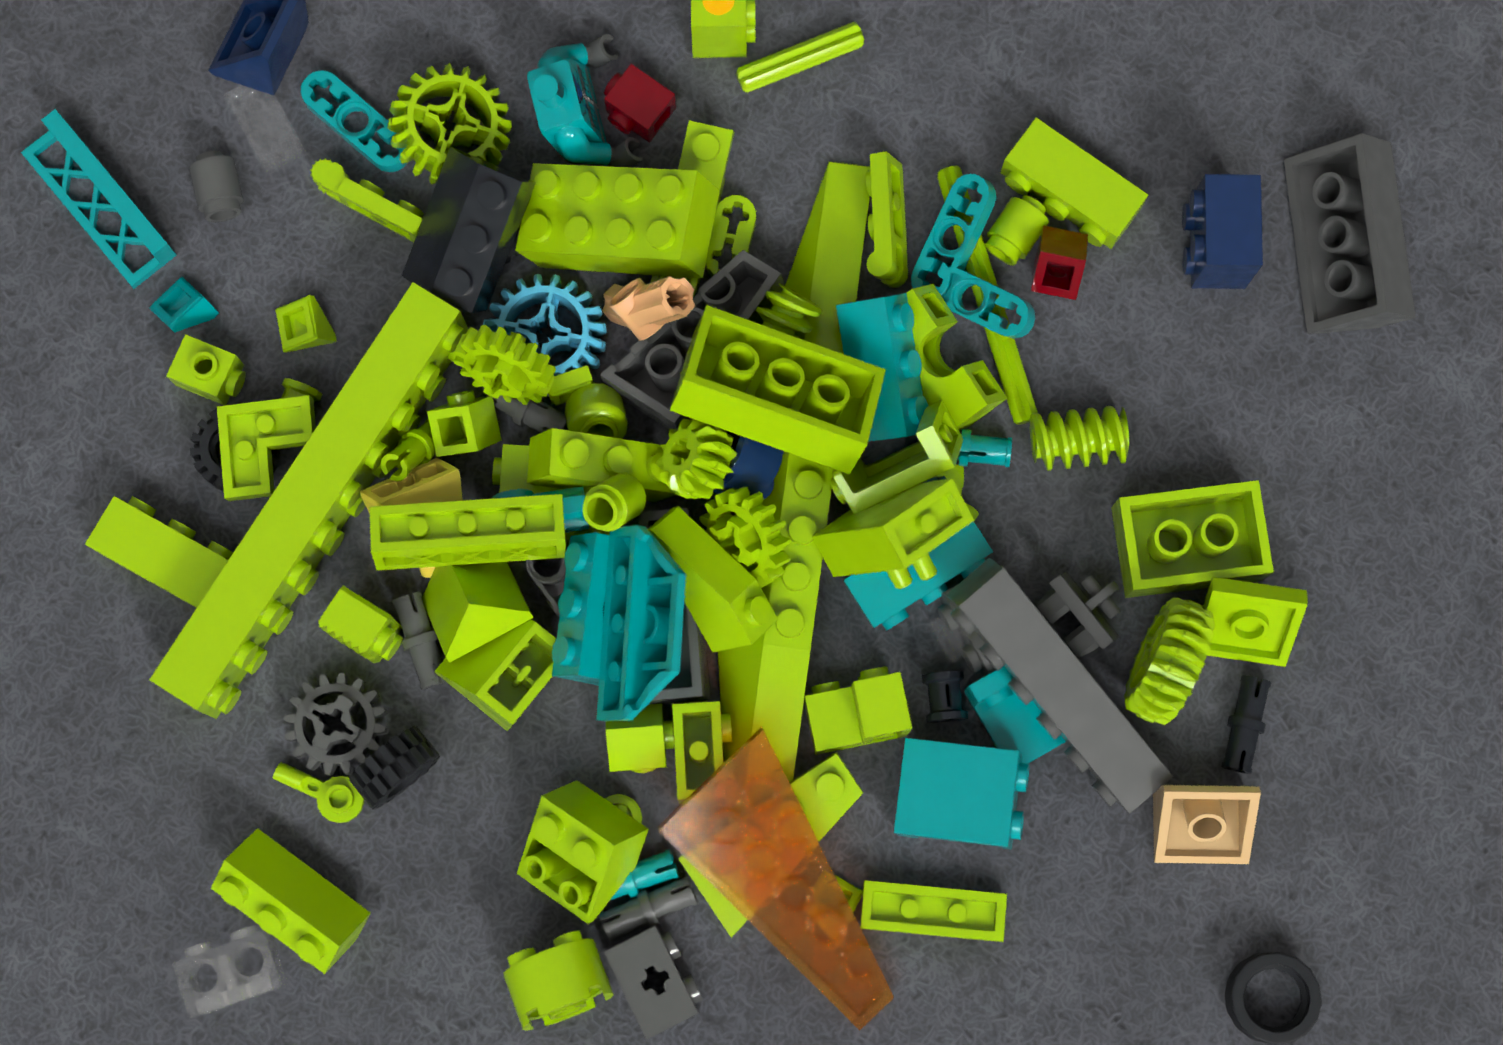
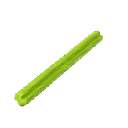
M957 165L938 171L937 179L944 201L955 181L963 176L961 168ZM967 190L965 192L964 197H966L970 201V204L971 199ZM957 210L954 214L955 217L964 219L970 224L973 220V217ZM955 225L952 227L960 247L964 241V231L959 225ZM981 234L965 268L968 273L998 286ZM974 285L971 287L979 308L983 302L984 295L982 289L978 285ZM995 304L991 312L1008 320L1005 308ZM984 327L1004 393L1008 398L1007 402L1015 424L1030 422L1031 414L1038 412L1015 339L1000 335Z

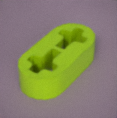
M731 195L724 198L716 209L705 265L711 277L720 270L718 261L713 259V257L723 254L725 243L733 244L732 259L742 250L749 253L756 225V210L753 203L741 195ZM734 207H739L742 209L743 217L748 218V221H740L736 234L728 233L729 218L725 217L724 213L732 214Z

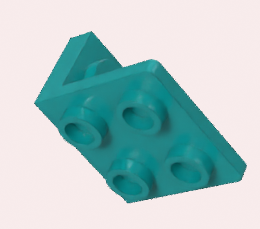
M1003 666L998 671L996 670L969 685L964 693L995 747L1019 751L1022 754V763L1028 764L1066 741L1061 735L1054 740L1036 720V717L1042 712L1033 701L1025 705L1011 690L1007 683L1013 677Z

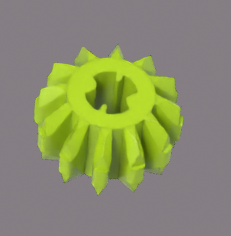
M683 418L678 429H669V440L667 443L659 445L663 449V456L656 462V465L662 469L659 480L665 483L669 489L675 491V494L686 499H710L714 489H724L723 479L726 474L734 473L729 467L730 461L737 455L731 448L733 437L723 429L698 420Z

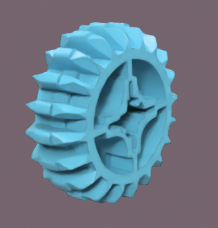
M536 274L533 279L534 287L527 288L525 281L518 279L516 285L519 293L513 295L506 288L501 291L502 298L507 303L505 306L499 303H491L490 311L499 319H485L483 325L489 327L493 332H496L498 327H503L507 335H510L511 332L519 333L526 338V344L536 343L539 345L536 350L537 353L547 354L550 358L559 351L571 352L572 348L577 349L568 360L555 366L556 371L553 376L583 367L584 364L592 369L599 368V359L590 352L601 353L606 351V343L596 338L607 333L606 324L595 322L602 316V310L600 306L588 307L593 300L592 294L589 291L576 296L578 292L577 282L572 280L564 289H561V278L555 274L550 280V285L544 286L541 274ZM542 303L540 311L535 317L531 319H518L516 323L513 322L528 307ZM559 305L569 309L576 315L582 324V335L573 334L571 328L561 326L557 322ZM549 320L550 328L555 338L551 340L548 337L549 342L543 343L540 350V344L535 333L539 331L542 334L541 328L547 327Z

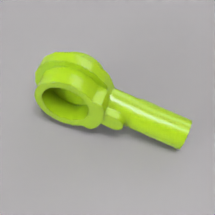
M283 762L278 764L274 772V780L317 799L320 813L331 822H350L363 809L365 800L349 781V777L336 776L324 782Z

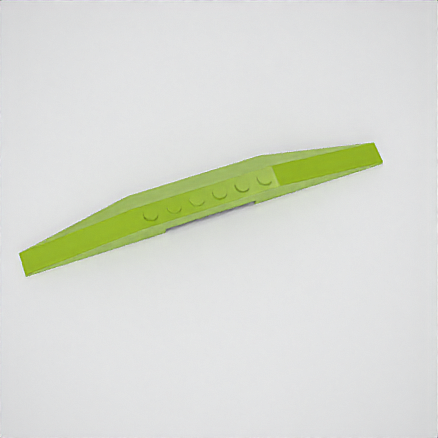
M829 162L785 286L809 299L822 310L820 317L805 315L813 329L811 333L796 331L795 333L798 337L844 354L836 305L857 300L870 199L866 188L865 176L870 167ZM785 451L783 452L779 471L774 479L773 490L763 500L765 507L774 503L776 506L775 513L773 514L775 520H785L786 526L780 529L781 535L791 539V544L783 548V551L791 557L790 562L782 565L785 573L774 579L772 583L761 588L778 620L752 645L718 651L721 714L730 713L732 742H723L724 761H733L735 789L726 790L728 823L794 779L823 560L812 536L827 526L832 491L831 479L833 478L832 472L834 469Z

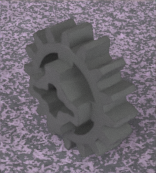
M339 673L336 683L333 684L327 675L322 674L319 677L320 687L315 689L305 682L302 685L306 693L305 698L302 700L297 697H291L289 700L298 709L296 714L284 715V720L294 725V730L284 735L285 740L300 744L292 754L298 759L309 755L306 767L310 770L315 771L321 763H324L325 774L334 776L337 766L341 765L344 773L350 775L353 773L352 762L357 760L361 764L364 763V760L368 757L366 753L369 749L377 752V749L381 747L375 741L377 735L388 734L389 729L378 724V719L388 714L387 709L373 706L380 695L375 690L363 694L366 682L358 678L351 686H348V675L345 673ZM342 694L333 703L323 706L316 704L320 699L328 695ZM360 704L367 718L366 731L359 728L356 717ZM323 714L334 718L341 716V721L346 724L348 729L353 731V734L349 735L344 731L341 733L335 730L331 733V727L319 715ZM307 718L313 721L316 733L312 740L313 745L307 736ZM347 743L356 745L348 753L330 756L331 753H334L337 746Z

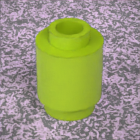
M1024 195L1022 199L1012 197L988 231L989 240L985 244L986 249L999 260L1015 266L1019 259H1025L1041 236L1043 225L1047 226L1049 224L1048 218L1044 215L1046 212L1044 205L1028 195Z
M624 473L615 474L587 492L582 508L584 518L595 529L607 532L617 530L642 513L646 504L645 490L635 477Z

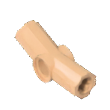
M669 276L649 284H645L641 278H637L625 286L617 284L611 286L603 294L605 305L602 311L611 322L629 328L641 341L655 334L664 324L687 317L695 307L693 302L694 288L684 277L674 279Z

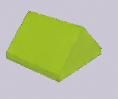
M508 562L437 566L422 597L429 619L449 663L533 619Z

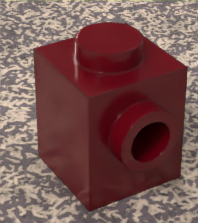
M630 64L623 75L620 72L616 73L604 90L606 113L609 114L607 117L608 121L622 133L629 135L633 131L649 143L676 109L675 94L633 64Z
M1043 225L1033 266L1031 291L1076 300L1086 263L1088 234Z

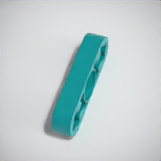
M315 71L304 79L301 85V96L307 108L333 131L384 172H396L406 166L407 163H401L399 160L400 154L405 148H397L399 154L395 158L391 155H386L383 159L380 158L383 153L379 145L371 139L376 130L379 138L388 145H391L392 136L396 133L388 129V120L328 71ZM331 85L329 90L333 98L340 104L336 112L333 106L324 98H320L315 102L316 95L313 91L315 87L319 86L325 89ZM355 111L365 113L369 121L364 130L352 133L344 128V120L348 114Z

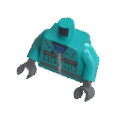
M605 34L587 43L585 46L582 43L557 46L546 50L537 64L538 68L527 72V80L539 129L565 160L580 164L608 165L611 161L614 167L633 168L644 160L643 157H636L630 152L640 146L639 140L634 137H628L614 148H611L610 144L607 143L589 68L586 66L588 62L592 67L598 68L617 59L618 54L613 56L607 54L603 46L614 40L611 35Z

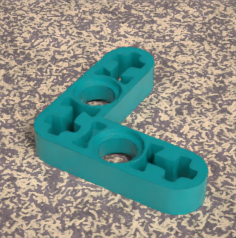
M963 175L952 185L915 264L911 276L912 287L917 288L931 285L929 281L925 280L926 275L929 272L936 273L938 271V276L943 281L940 287H935L952 312L1000 335L1013 339L1021 338L1028 334L1034 326L1035 311L1032 305L1025 299L964 271L994 208L996 190L991 182L979 175ZM977 188V192L982 195V199L979 203L971 202L969 204L970 201L964 197L967 189L975 190ZM956 210L973 217L971 224L964 219L955 217ZM959 225L964 231V241L959 248L950 251L946 249L943 243L944 233L951 226ZM936 252L947 258L954 259L952 265L934 258ZM978 285L983 291V302L976 310L968 311L962 302L963 293L970 286ZM995 304L1008 310H1014L1018 305L1016 313L1022 316L1019 324L1011 323L1006 328L1008 320L991 312Z

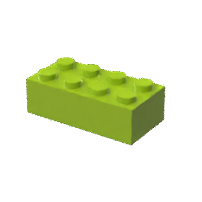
M533 163L530 180L536 182L521 220L515 249L525 258L539 267L549 269L703 278L720 189L698 170Z
M706 305L692 336L670 411L850 474L868 444L886 369Z

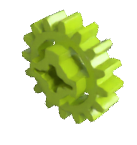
M481 325L479 331L470 327L466 334L462 335L454 351L456 355L454 364L462 367L460 371L462 376L472 377L474 379L472 383L474 387L483 386L485 388L484 393L497 399L502 395L508 403H511L513 398H517L523 405H528L530 399L540 403L543 396L547 397L555 377L553 375L556 371V367L548 364L550 360L549 355L536 352L539 345L536 343L526 344V338L519 333L511 332L510 335H507L503 327H498L496 332H493L486 325Z
M741 487L737 490L730 488L716 495L715 499L706 502L705 507L708 512L699 518V521L707 527L705 531L756 578L761 588L772 583L774 579L785 573L782 565L790 562L791 557L783 551V548L791 544V539L781 535L780 529L786 526L785 520H775L773 514L775 513L776 506L774 503L765 507L763 505V494L757 492L750 496L748 487Z

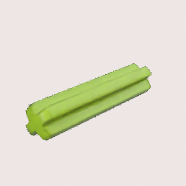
M851 22L739 67L736 70L738 82L744 92H751L861 48L864 45L863 33L856 22Z

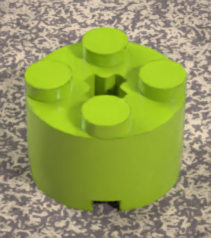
M579 930L572 931L553 940L555 947L537 954L535 948H528L507 958L510 967L504 971L503 976L523 1030L534 1029L531 1020L542 1018L545 1026H549L589 1011L596 1007L593 998L603 993L606 1001L613 997L614 993L593 939H583Z

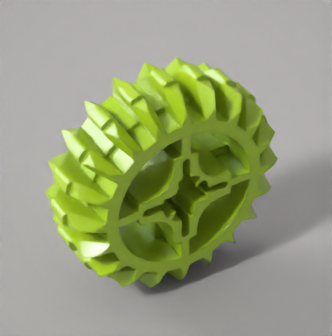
M449 63L445 65L443 74L439 75L437 70L431 65L426 69L425 79L415 73L410 77L409 83L411 87L401 85L397 92L400 100L392 101L389 111L394 117L389 119L388 129L396 133L391 139L392 148H405L401 152L399 160L401 163H408L412 160L416 162L412 171L414 176L422 174L424 169L430 171L429 182L431 185L436 184L450 147L479 145L477 149L467 154L493 165H499L503 158L500 150H506L510 143V139L504 134L510 132L512 123L510 120L502 118L509 110L508 103H495L500 95L499 87L486 91L484 89L487 81L486 76L478 77L476 82L469 79L471 74L469 67L463 68L459 76L454 75V69ZM435 97H451L450 101L444 105L439 106L430 103L427 107L421 105ZM465 102L476 110L484 126L480 125V120L471 117L467 113ZM455 111L453 122L456 125L446 141L444 137L447 129L444 128L446 120H449L451 112ZM415 125L420 126V131L429 134L433 138L435 150L421 139Z
M1173 597L1161 607L1159 614L1155 615L1152 625L1148 628L1147 634L1141 642L1133 667L1129 672V680L1125 685L1124 699L1126 709L1135 713L1136 717L1151 723L1156 722L1166 725L1177 717L1179 710L1184 707L1188 696H1191L1192 689L1199 679V674L1205 665L1206 656L1210 651V642L1214 637L1215 622L1213 613L1202 608V605L1191 600Z

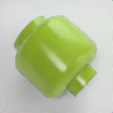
M592 383L572 392L566 401L565 417L569 431L624 438L628 421L621 395L614 388L602 383Z

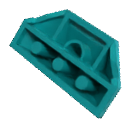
M634 525L610 531L596 719L599 721L633 720L680 672L686 573L645 526Z

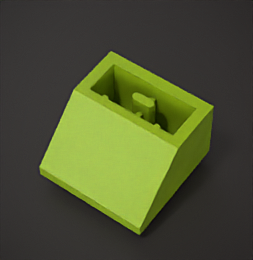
M531 619L450 663L445 658L435 670V673L508 731L552 678V648L556 638Z
M578 780L573 781L541 796L517 874L589 924L596 919L624 883L628 874L632 873L635 869L649 829Z

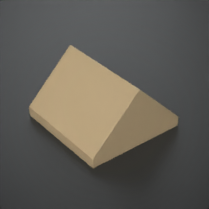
M1160 786L1153 794L1154 862L1249 864L1261 796L1260 786Z

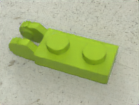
M326 158L324 160L320 159L318 162L315 161L316 163L310 169L312 172L310 175L317 186H319V190L412 242L415 241L424 215L420 209L404 200H400L397 205L383 197L385 192L365 179H361L359 184L349 179V176L345 174L343 166L336 162L332 163L331 160L328 161Z

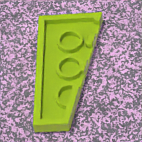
M836 751L679 856V861L731 938L863 794V790Z

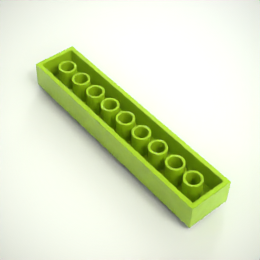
M414 282L411 284L149 679L151 682L195 710L215 719L218 718L221 712L228 714L233 709L241 695V690L237 687L247 672L251 675L254 674L264 662L267 656V650L264 649V646L273 632L277 635L281 634L289 624L293 616V611L289 609L299 593L304 596L314 586L319 576V572L315 568L325 554L332 556L342 543L345 533L341 529L350 515L357 517L365 508L360 491L368 488L376 476L380 479L385 476L381 469L382 458L394 450L399 440L407 431L418 427L421 417L417 413L426 399L430 402L434 401L443 389L446 378L442 375L451 361L454 362L456 357L454 351L462 335L466 334L468 330L460 310Z

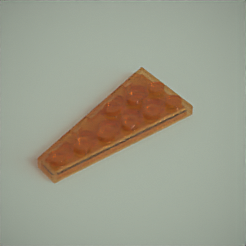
M761 726L658 826V831L860 1031L894 996Z

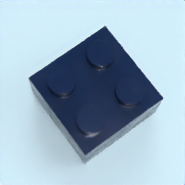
M1205 174L1197 189H1192L1190 203H1184L1182 209L1183 230H1190V247H1185L1183 251V273L1191 275V288L1246 289L1263 266L1261 175Z

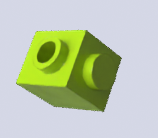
M185 334L166 377L175 386L225 406L230 396L236 397L241 391L246 373L242 371L244 364L237 355Z
M474 390L457 392L446 396L448 403L427 411L436 457L476 452L501 441L494 401L491 396L475 398Z
M662 703L648 704L631 721H606L605 730L610 772L631 770L636 773H647L656 768L667 767L666 749H675L673 720L664 721Z

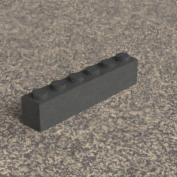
M988 558L946 594V597L956 608L950 613L954 621L968 636L974 631L985 643L979 648L983 656L997 671L1003 666L1013 677L1007 683L1008 686L1025 705H1028L1031 701L1035 703L1042 712L1036 717V720L1054 740L1060 735L1070 746L1064 751L1065 755L1082 774L1087 769L1091 771L1097 779L1091 786L1109 807L1117 802L1131 814L1154 794L1160 786L1173 777L1002 566Z

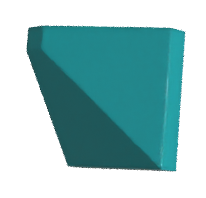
M183 277L179 278L149 308L174 333L212 320L219 314L206 298Z

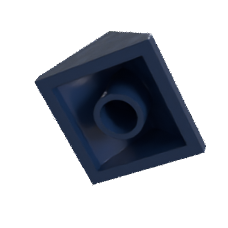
M243 0L208 71L216 77L274 96L309 24L306 1Z

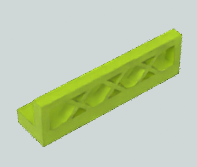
M562 494L369 507L371 554L377 571L565 557L566 540Z

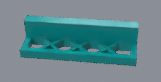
M54 109L41 119L49 131L23 150L21 154L132 288L135 289L177 255L58 111ZM58 140L66 150L64 169L45 168L37 156ZM73 159L83 171L72 170ZM52 176L63 177L62 187ZM71 178L90 179L94 183L92 203L72 201L69 197ZM101 193L110 204L100 203ZM80 209L91 210L89 220ZM98 211L118 212L122 217L120 236L101 235L96 230ZM128 226L138 237H127ZM108 243H118L117 254ZM126 244L144 245L153 254L154 258L133 274L124 263Z

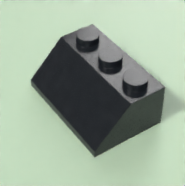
M450 147L402 276L443 301L470 313L487 311L536 182Z

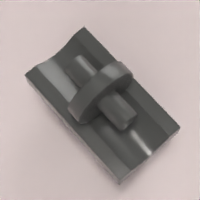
M1065 572L1049 583L1052 588L1037 603L1039 610L1052 624L1070 610L1081 622L1078 628L1064 638L1067 645L1078 658L1096 650L1098 647H1101L1103 650L1119 638V635L1096 608L1099 606L1109 619H1112L1121 612L1110 598L1111 595L1120 589L1114 581L1105 588H1102L1095 578L1090 575L1081 583L1092 597L1089 600L1069 573Z

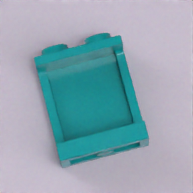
M905 738L894 833L903 837L932 838L997 846L1002 849L1012 850L1013 839L1021 840L1024 811H1017L1016 809L1018 791L1027 792L1029 764L1022 763V754L1016 750Z

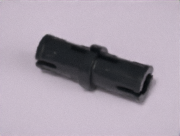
M1243 675L1240 680L1241 685L1235 713L1229 716L1227 726L1231 727L1224 762H1222L1221 767L1228 770L1233 768L1236 769V772L1251 774L1259 734H1264L1266 724L1262 722L1271 682L1265 679H1261L1260 682L1258 677Z

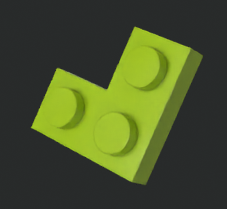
M310 395L217 406L224 499L236 501L269 497L273 494L275 488L271 450L304 446L316 429L314 400Z

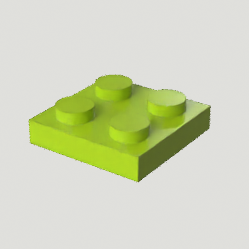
M1212 577L1203 605L1204 609L1213 613L1215 622L1214 637L1210 642V651L1207 656L1286 667L1308 605L1307 590Z

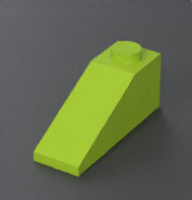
M679 506L671 508L648 529L686 573L684 603L712 652L752 645L778 620L756 578Z

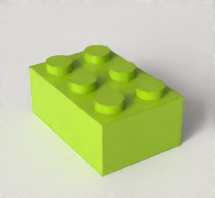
M1259 480L1120 497L1111 507L1125 598L1209 588L1212 577L1259 582L1274 573Z

